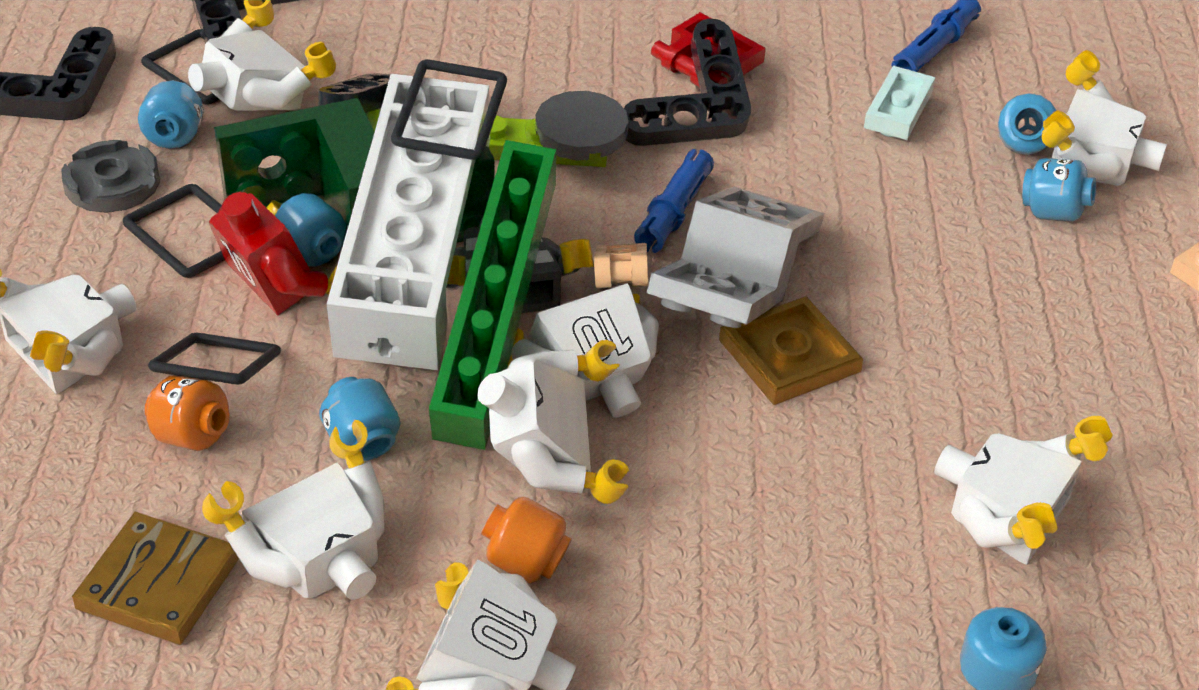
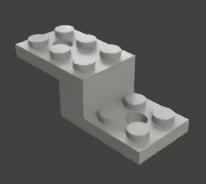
M732 187L697 200L682 258L651 273L647 294L662 298L661 305L672 310L691 312L692 308L711 313L710 320L723 326L739 328L742 323L747 325L783 301L798 244L820 232L825 213L737 187Z

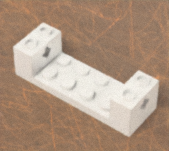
M391 74L327 301L333 357L438 370L447 333L446 286L475 160L402 148L392 143L391 135L413 76ZM423 78L402 137L474 150L490 103L489 85ZM489 135V138H488V141H487V144H486V146H488V147H489V143H490V135Z

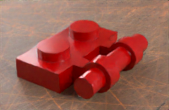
M701 12L672 28L670 45L658 40L651 48V55L661 61L662 67L673 73L680 71L690 77V82L699 87L694 61L691 58L692 35L696 24L711 18ZM732 30L742 72L745 75L764 63L766 48ZM706 37L705 39H709L713 50L711 56L716 55L718 44L714 43L711 37ZM719 70L708 74L710 79L718 84L728 83V79L721 75V73L730 76L728 73Z

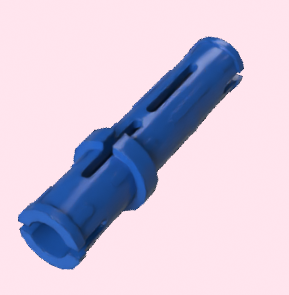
M957 0L949 9L938 12L933 17L931 25L893 57L895 61L892 62V67L897 66L918 72L947 44L955 43L963 36L965 28L980 16L978 14L981 12L980 3L977 0Z
M697 149L689 151L664 192L654 197L648 205L647 212L649 214L634 233L636 244L647 243V252H649L655 240L657 241L652 247V252H659L669 234L679 229L685 220L686 214L684 212L687 206H689L700 186L714 168L713 158L708 152L701 149L697 155Z

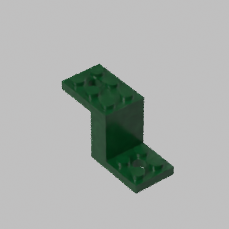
M358 98L214 127L224 200L233 193H252L267 207L272 200L283 204L291 197L302 193L314 194L316 196L323 195L326 203L341 213L348 229L375 133ZM486 146L482 157L475 160L457 243L464 241V231L466 229L479 227V222L485 214L495 179L494 156L488 146ZM269 156L281 157L279 162L272 167H258L262 160Z

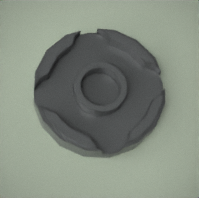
M568 91L554 95L543 102L535 114L536 134L540 136L541 145L556 149L557 156L577 161L589 160V154L600 152L601 157L611 155L623 146L628 136L629 122L626 110L618 101L600 93Z
M122 140L100 141L85 146L72 155L73 161L68 166L65 163L61 169L65 195L74 205L87 211L95 212L122 211L142 204L155 193L160 183L156 156L142 145L138 144L139 149L128 147V142Z

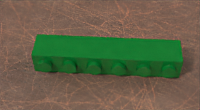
M505 140L429 406L432 440L486 450L490 435L489 408L478 399V388L485 377L506 370L508 367L556 186V149Z

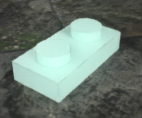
M893 66L866 113L864 128L880 132L888 137H898L907 140L933 92L936 77Z

